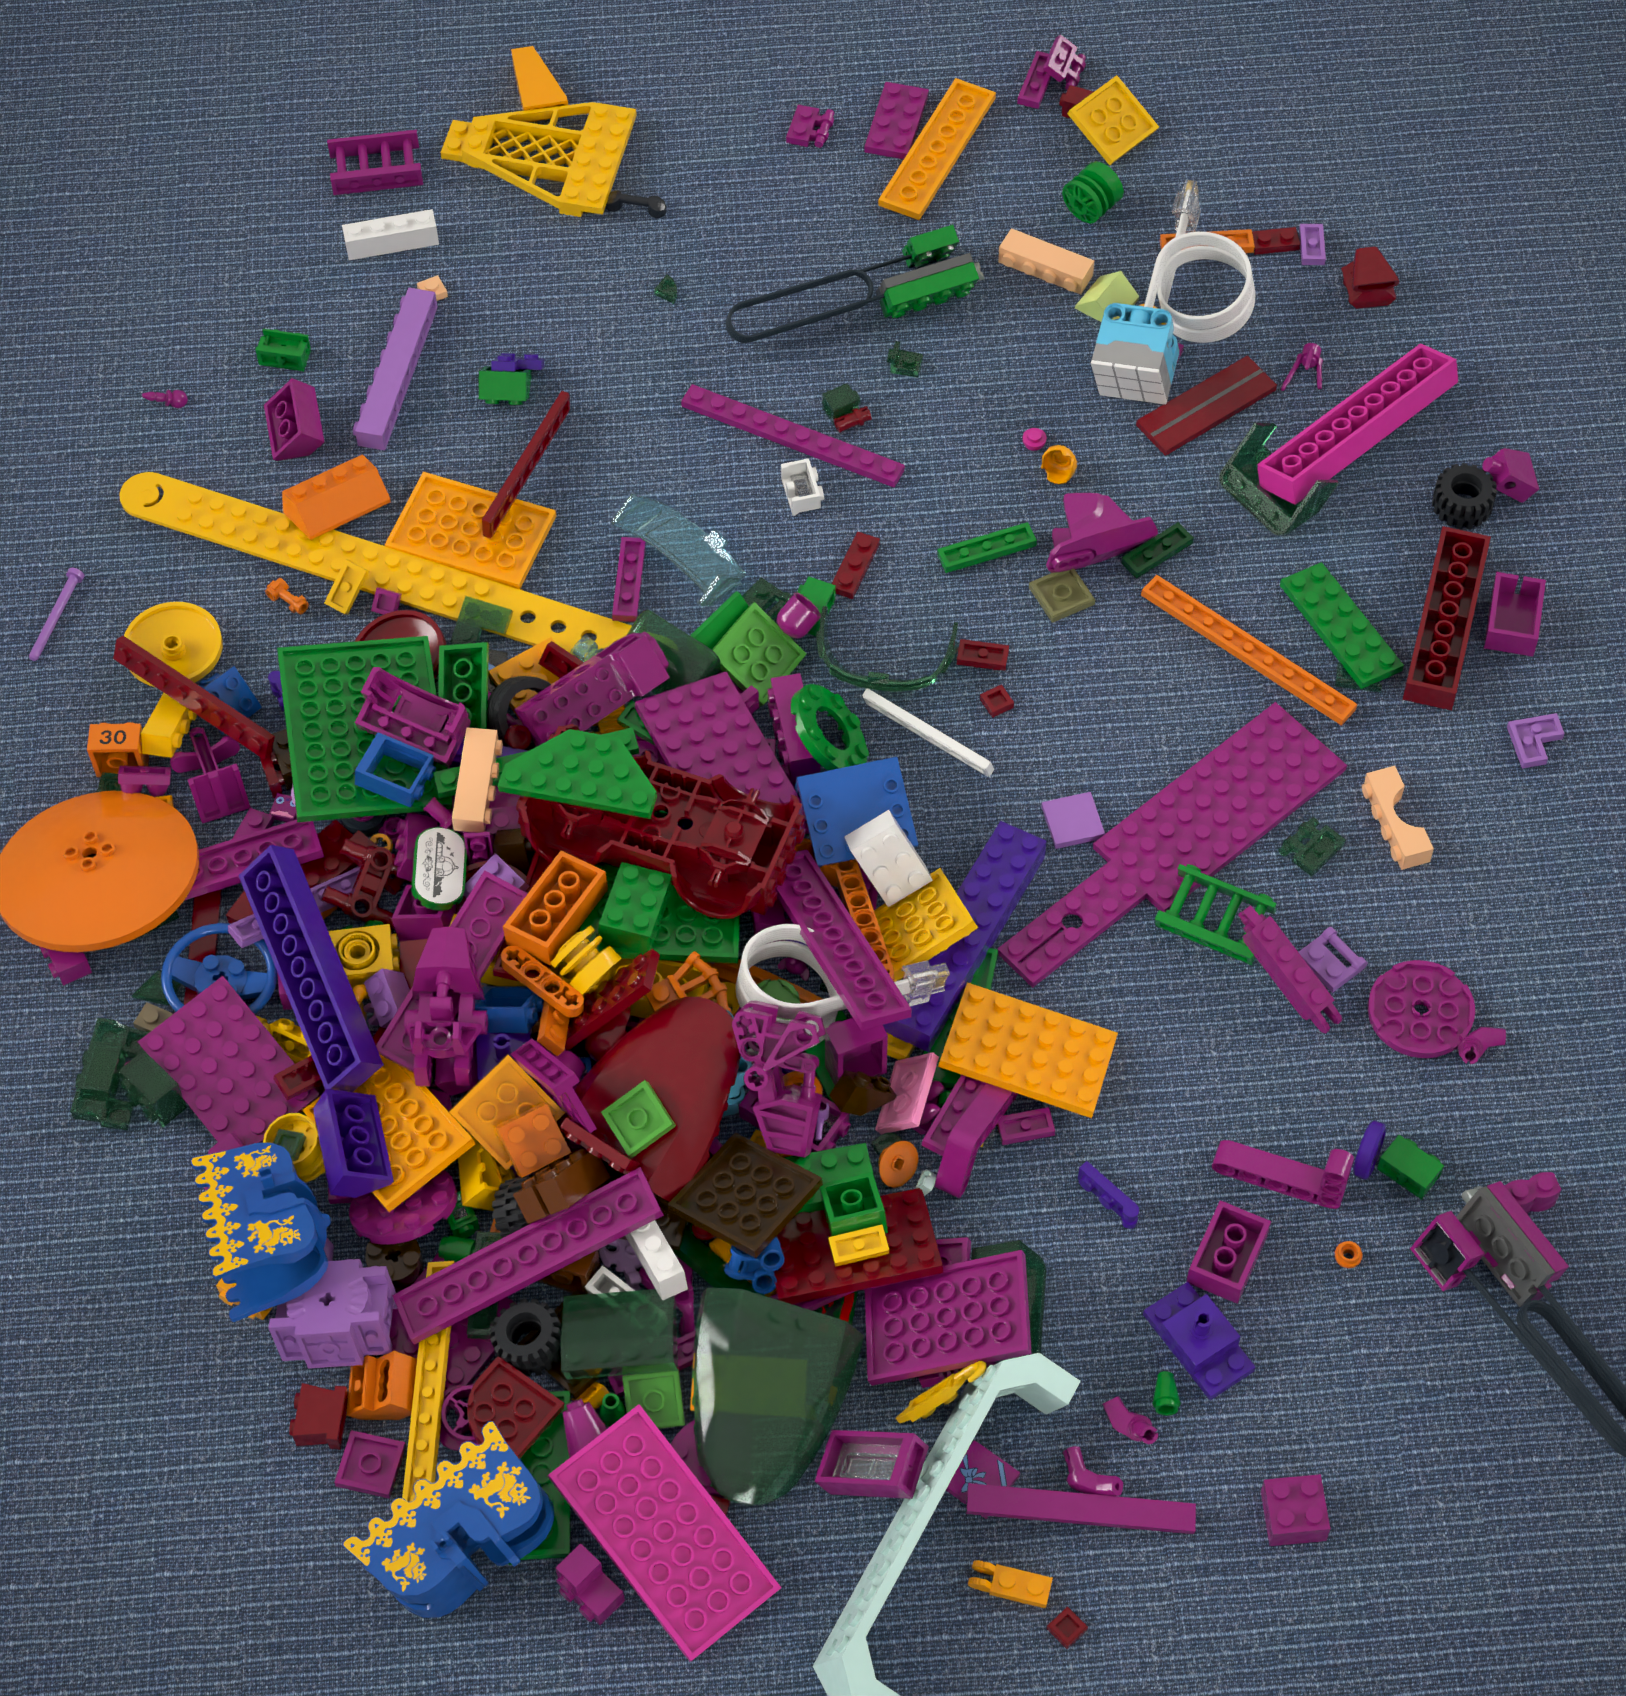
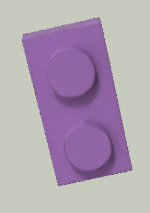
M1300 224L1299 236L1302 265H1325L1326 254L1323 224Z

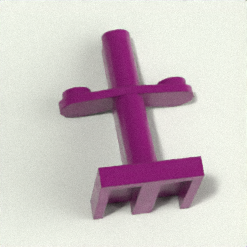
M193 728L189 734L196 752H176L170 759L172 769L178 773L202 769L204 774L187 779L202 824L251 808L237 764L218 769L217 763L239 752V742L230 736H225L221 741L210 747L204 728ZM201 733L200 737H194L195 734Z

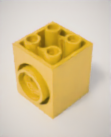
M390 924L328 931L351 988L364 984L367 979L382 968L400 972V946H398L397 933L392 934ZM368 993L364 999H369Z

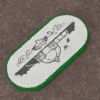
M434 827L424 830L416 839L411 890L414 898H418L421 901V905L426 908L438 911L448 910L453 905L459 904L463 899L467 852L464 838L460 834L448 828Z

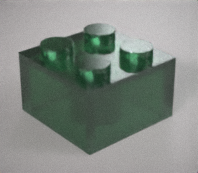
M144 1050L119 1070L122 1077L120 1084L127 1092L125 1094L126 1098L133 1106L139 1105L143 1109L142 1113L150 1123L156 1122L163 1128L187 1108L178 1083Z

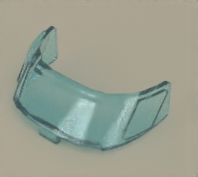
M631 494L611 522L615 527L630 532L655 547L683 571L703 591L704 595L698 602L701 606H714L741 585L740 581L746 576V572L737 561L724 550L729 543L726 538L715 529L708 535L679 511L664 503L645 496Z

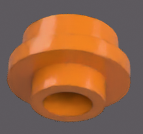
M1346 1241L1336 1247L1334 1256L1340 1266L1354 1268L1360 1264L1363 1254L1361 1248L1356 1243ZM1350 1253L1353 1258H1345L1343 1254Z

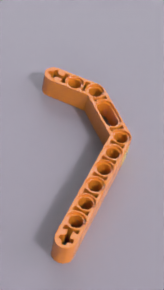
M803 838L802 843H797L794 850L798 852L807 849L815 860L811 841ZM857 860L822 866L820 870L830 885L838 888L843 905L895 982L894 969Z

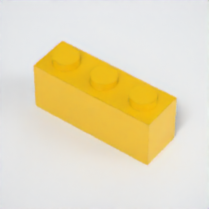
M163 693L141 732L142 753L172 758L176 749L181 747L182 738L185 734H188L192 720L196 719L197 714Z

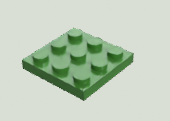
M754 602L750 604L707 656L723 672H727L730 679L743 691L751 685L759 692V707H761L768 701L767 689L771 688V678L790 675L805 657L806 653Z

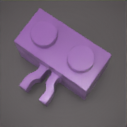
M382 968L364 982L371 1003H368L363 1008L365 1012H374L373 1017L368 1019L370 1025L377 1026L379 1024L380 1027L387 1028L410 989L404 973Z

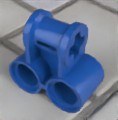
M775 1237L757 1258L731 1246L730 1252L732 1255L729 1263L725 1265L724 1272L733 1279L751 1280L752 1286L757 1293L767 1294L772 1292L776 1288L775 1282H777L774 1271L782 1267L785 1259L778 1238Z

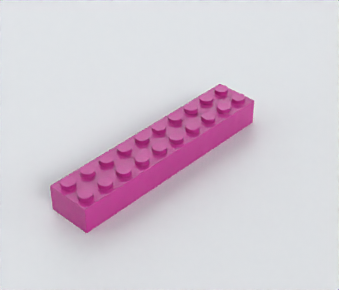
M1420 343L1257 464L1260 487L1296 505L1457 384V360Z

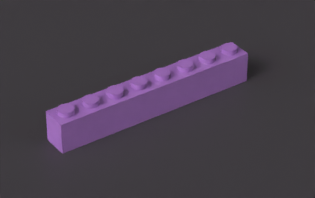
M408 287L406 295L401 298L400 312L395 314L394 328L388 333L386 349L381 351L380 365L374 370L373 384L369 385L367 389L366 403H362L360 419L358 422H355L353 427V435L356 436L358 446L386 450L438 308L436 294L433 291Z

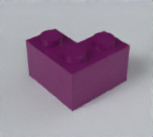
M581 1543L556 1567L558 1577L556 1581L560 1586V1594L568 1602L574 1600L580 1606V1613L588 1621L591 1622L594 1619L601 1625L625 1602L623 1591L603 1573L601 1562Z

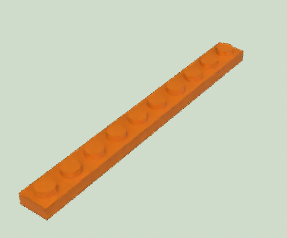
M1156 575L1142 589L1141 596L1341 726L1355 712L1357 708L1355 702L1160 576Z

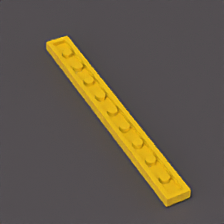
M455 1261L428 1262L426 1278L454 1264ZM451 1326L419 1342L402 1496L408 1502L415 1499L416 1495L413 1487L417 1480L426 1479L430 1483H434L436 1478L442 1420L441 1412L444 1401Z

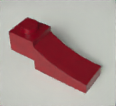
M312 1055L275 1074L273 1078L287 1101L323 1085Z

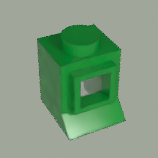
M461 1191L457 1192L456 1206L445 1220L453 1236L467 1238L472 1236L480 1227L472 1207L462 1206Z

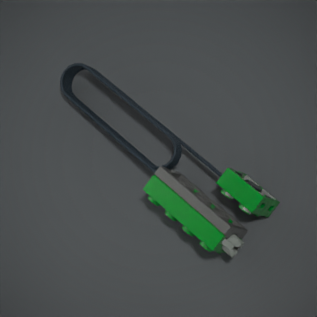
M950 225L911 237L902 250L903 257L860 270L843 271L741 301L735 304L729 311L726 319V329L734 340L741 343H749L859 309L867 303L880 300L879 303L884 317L892 316L894 319L905 315V311L911 309L914 312L921 311L927 308V304L935 302V305H940L947 302L948 298L953 296L957 298L965 297L970 294L969 291L974 288L978 281L985 280L980 271L979 262L974 263L970 253L948 259L959 243L954 225ZM936 259L938 262L932 265H928V261ZM906 260L908 268L912 266L919 268L883 279L880 284L881 286L876 290L877 296L872 297L874 290L873 282L865 272ZM851 276L860 277L868 286V296L865 300L753 335L740 334L732 325L731 317L734 312L740 309Z

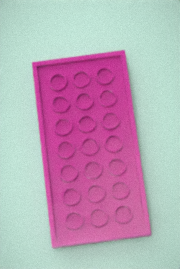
M640 1404L548 1475V1478L689 1662L781 1589L778 1582Z

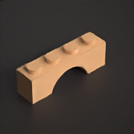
M1392 766L1366 773L1365 782L1362 784V792L1364 797L1370 800L1373 817L1376 820L1378 819L1381 824V833L1384 840H1388L1391 846L1390 851L1395 862L1398 861L1401 870L1430 862L1434 848L1424 828L1408 825L1396 815L1393 806L1401 800L1404 784L1396 767Z

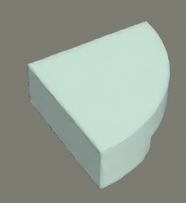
M927 1169L922 1172L916 1188L922 1189L924 1196L932 1191L936 1174Z

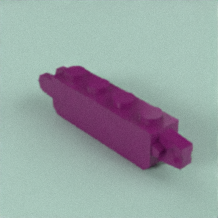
M1251 905L1240 912L1238 916L1245 925L1243 929L1246 934L1242 936L1244 943L1298 1014L1306 1021L1311 1019L1314 1025L1325 1034L1330 1031V1026L1320 1011L1323 1010L1334 1024H1339L1342 1021V1017L1332 1004L1335 1001L1273 918L1271 916L1266 918L1263 914L1259 915Z

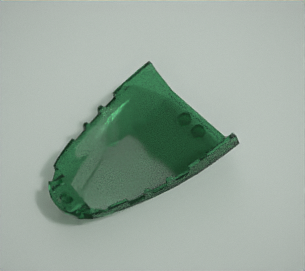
M707 1287L703 1291L693 1350L695 1351L694 1369L692 1371V1378L694 1379L692 1405H694L695 1424L693 1427L699 1465L703 1467L708 1475L711 1486L720 1495L739 1504L760 1506L771 1503L785 1495L798 1483L825 1441L840 1411L860 1354L864 1338L862 1333L847 1321L747 1290Z

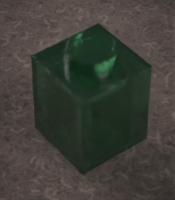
M848 383L822 394V409L833 425V419L851 413L854 408L859 409L860 397L855 390L852 391Z

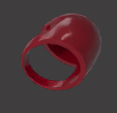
M630 1006L584 1039L585 1050L595 1063L627 1034L625 1027L631 1012Z

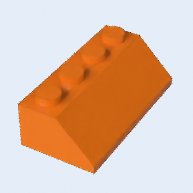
M363 454L282 491L283 513L310 540L391 502L377 468Z

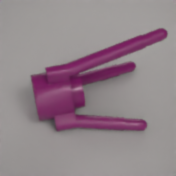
M1315 343L1304 345L1302 353L1297 355L1293 367L1280 388L1281 391L1286 389L1300 363L1305 366L1306 370L1316 366L1317 388L1319 390L1322 389L1323 359L1320 358L1322 350L1319 345Z

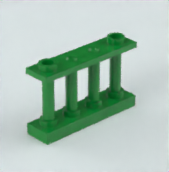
M1179 864L1178 876L1184 879L1170 910H1166V912L1158 911L1155 917L1156 927L1252 965L1255 956L1244 943L1243 938L1236 942L1229 939L1227 933L1241 902L1256 907L1255 911L1259 915H1264L1266 911L1275 914L1276 903L1273 902V898L1262 893L1255 895L1203 874L1194 865L1187 864V866ZM1193 882L1207 887V890L1194 919L1187 922L1180 919L1179 913ZM1217 892H1220L1232 898L1218 930L1211 932L1204 929L1203 923Z

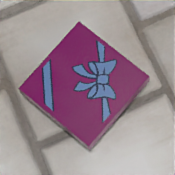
M974 1440L964 1455L946 1491L966 1504L968 1483L1012 1487L1020 1477V1472Z

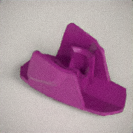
M1067 493L1064 495L1063 503L1069 528H1054L1052 530L1054 549L1050 552L1046 567L1051 573H1057L1105 561L1138 548L1158 535L1157 527L1150 516L1133 521L1109 496L1098 493Z

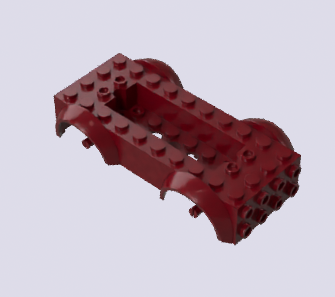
M574 724L558 726L555 734H551L548 740L569 729L580 730ZM646 750L643 756L632 757L657 792V799L650 819L527 796H520L518 799L516 810L519 812L518 824L521 828V835L527 837L532 847L548 862L552 863L558 853L564 851L593 866L603 862L620 868L621 862L671 874L672 885L687 905L699 913L718 919H731L748 910L765 916L768 907H773L777 898V892L775 891L778 885L782 886L785 881L787 864L792 865L796 855L795 846L797 843H802L805 835V829L802 828L805 815H802V804L799 803L797 796L791 795L790 801L786 803L764 801L758 799L760 791L757 789L754 792V788H751L749 793L746 794L731 785L724 775L718 774L710 779H706L654 762L651 759L650 752ZM663 810L668 815L664 818H657L654 816V813ZM683 818L690 819L693 822V826L687 830L681 829L677 824Z

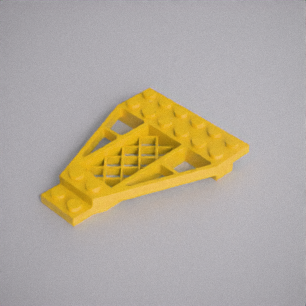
M589 102L473 117L471 123L453 120L441 150V159L464 162L471 167L485 169L558 208L560 214L582 217L583 212L603 215L637 116L636 109ZM589 114L584 129L581 131L555 127L559 117ZM551 118L548 125L526 122ZM506 136L510 139L504 143L499 142V139ZM526 140H529L531 142V144H528L524 147H522L520 144ZM549 143L553 146L545 151L542 149L543 146ZM515 146L518 149L511 153H508L506 151L507 149ZM570 147L574 149V151L565 154L563 151ZM534 150H537L539 152L538 154L532 157L528 155V153ZM502 153V154H503V157H502V156H496V154ZM557 153L561 156L553 161L550 159V156ZM523 156L525 160H520L517 158ZM542 160H545V161H546V164H544V163H538V162H540V161H542ZM565 163L568 165V167H562V166H560V165H563V164H565ZM517 175L528 176L530 179L527 181ZM536 179L564 182L561 195L555 196L536 186Z

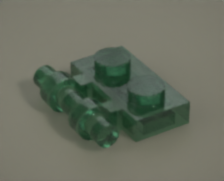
M1314 817L1307 822H1303L1293 836H1288L1283 841L1284 845L1279 849V853L1283 857H1286L1290 852H1295L1296 854L1293 856L1292 862L1311 877L1345 845L1346 841L1345 838L1327 825L1320 831L1316 829L1319 822ZM1305 838H1310L1311 840L1306 845L1301 843Z

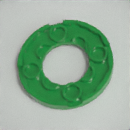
M808 684L793 695L791 714L796 715L795 721L797 726H795V729L806 749L821 766L829 771L867 762L869 751L860 728V720L854 713L850 712L839 694H834L820 685ZM817 710L819 712L827 711L829 713L827 716H831L836 720L838 730H843L842 741L846 746L844 750L834 747L826 740L816 721Z

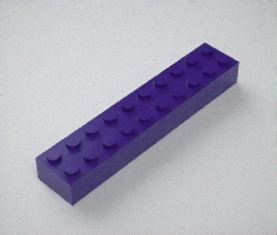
M999 822L957 891V895L978 928L905 976L904 979L937 972L938 974L946 972L947 974L944 986L904 994L903 997L912 1009L911 1017L884 1024L883 1027L886 1033L924 1051L929 1052L949 1020L950 1015H952L956 1005L959 1003L960 998L963 996L967 982L971 983L973 975L981 966L988 949L993 946L1045 858L1046 840L1005 822Z
M270 845L238 876L325 1089L354 1092L384 1064L294 849Z

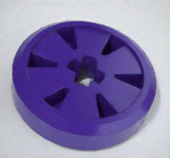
M1376 1120L1369 1123L1353 1167L1355 1177L1366 1180L1371 1176L1385 1139L1387 1130L1385 1123Z

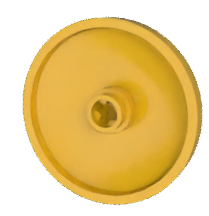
M167 602L145 610L130 623L124 634L126 638L194 683L211 672L220 659L223 648L221 631L214 617L205 609L186 602ZM129 670L133 674V676L136 677L139 681L149 686L155 687L143 678H141L140 676H138L137 674H135L134 672H132L131 670Z

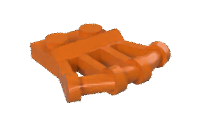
M693 951L675 974L668 975L666 979L654 984L652 991L647 993L645 997L655 1012L670 1001L687 997V993L709 983L712 990L699 997L710 1000L716 999L717 1004L731 1012L727 1002L726 992L728 989L724 983L720 982L717 969L710 967L700 959V954ZM693 967L702 973L701 976L680 986L679 982Z

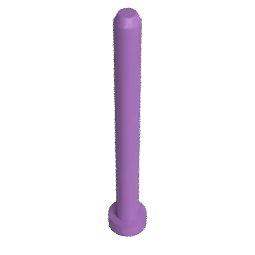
M69 568L66 574L68 580L29 654L30 660L36 661L39 659L76 584L83 581L85 575L79 569Z

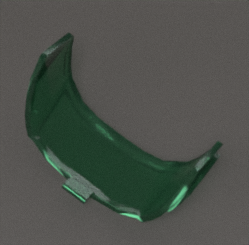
M827 606L822 608L820 628L816 631L818 654L829 668V673L841 681L874 690L896 692L918 690L927 687L937 681V676L940 673L944 674L948 671L959 649L957 647L958 622H954L946 655L936 671L918 679L889 678V674L869 672L868 675H862L847 670L834 658L828 640Z

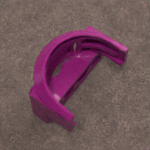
M373 667L361 690V694L366 701L355 721L356 726L375 736L379 732L434 755V762L450 768L465 737L466 727L469 728L471 724L465 706L462 703L456 704L395 677L380 667ZM402 695L395 711L392 712V708L398 696Z

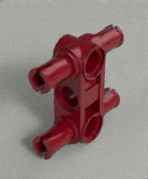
M346 838L340 849V854L361 861L360 864L362 865L351 893L346 894L327 885L322 894L321 901L342 908V912L354 921L380 920L384 925L390 924L391 930H394L395 927L391 919L394 913L379 908L377 903L390 874L397 876V866L394 865L395 855L391 854L386 848H377L372 845L365 847ZM380 855L384 859V866H377L373 861V856ZM355 902H361L365 905V914H360L355 910Z

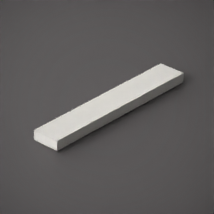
M868 688L862 696L867 705L985 776L990 777L994 771L993 765L989 760Z

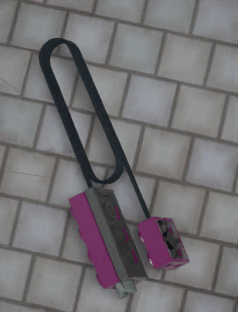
M1501 1181L1485 1187L1477 1186L1464 1191L1461 1196L1466 1205L1459 1214L1455 1216L1452 1211L1436 1216L1410 1250L1443 1292L1457 1287L1467 1276L1515 1336L1606 1442L1617 1453L1626 1457V1432L1549 1345L1527 1317L1526 1311L1536 1312L1550 1323L1626 1420V1387L1549 1292V1289L1552 1287L1550 1283L1561 1277L1568 1269V1264ZM1480 1259L1483 1260L1516 1304L1522 1307L1516 1316L1517 1326L1470 1270ZM1544 1296L1551 1304V1306L1539 1300Z

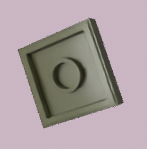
M1075 569L1051 573L1029 582V589L1052 623L1095 605V598Z

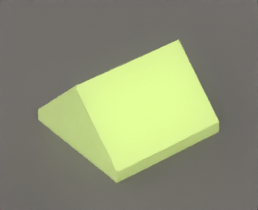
M1122 271L1100 276L1075 305V309L1102 322L1104 310L1108 305L1112 303L1135 305L1139 300V295Z

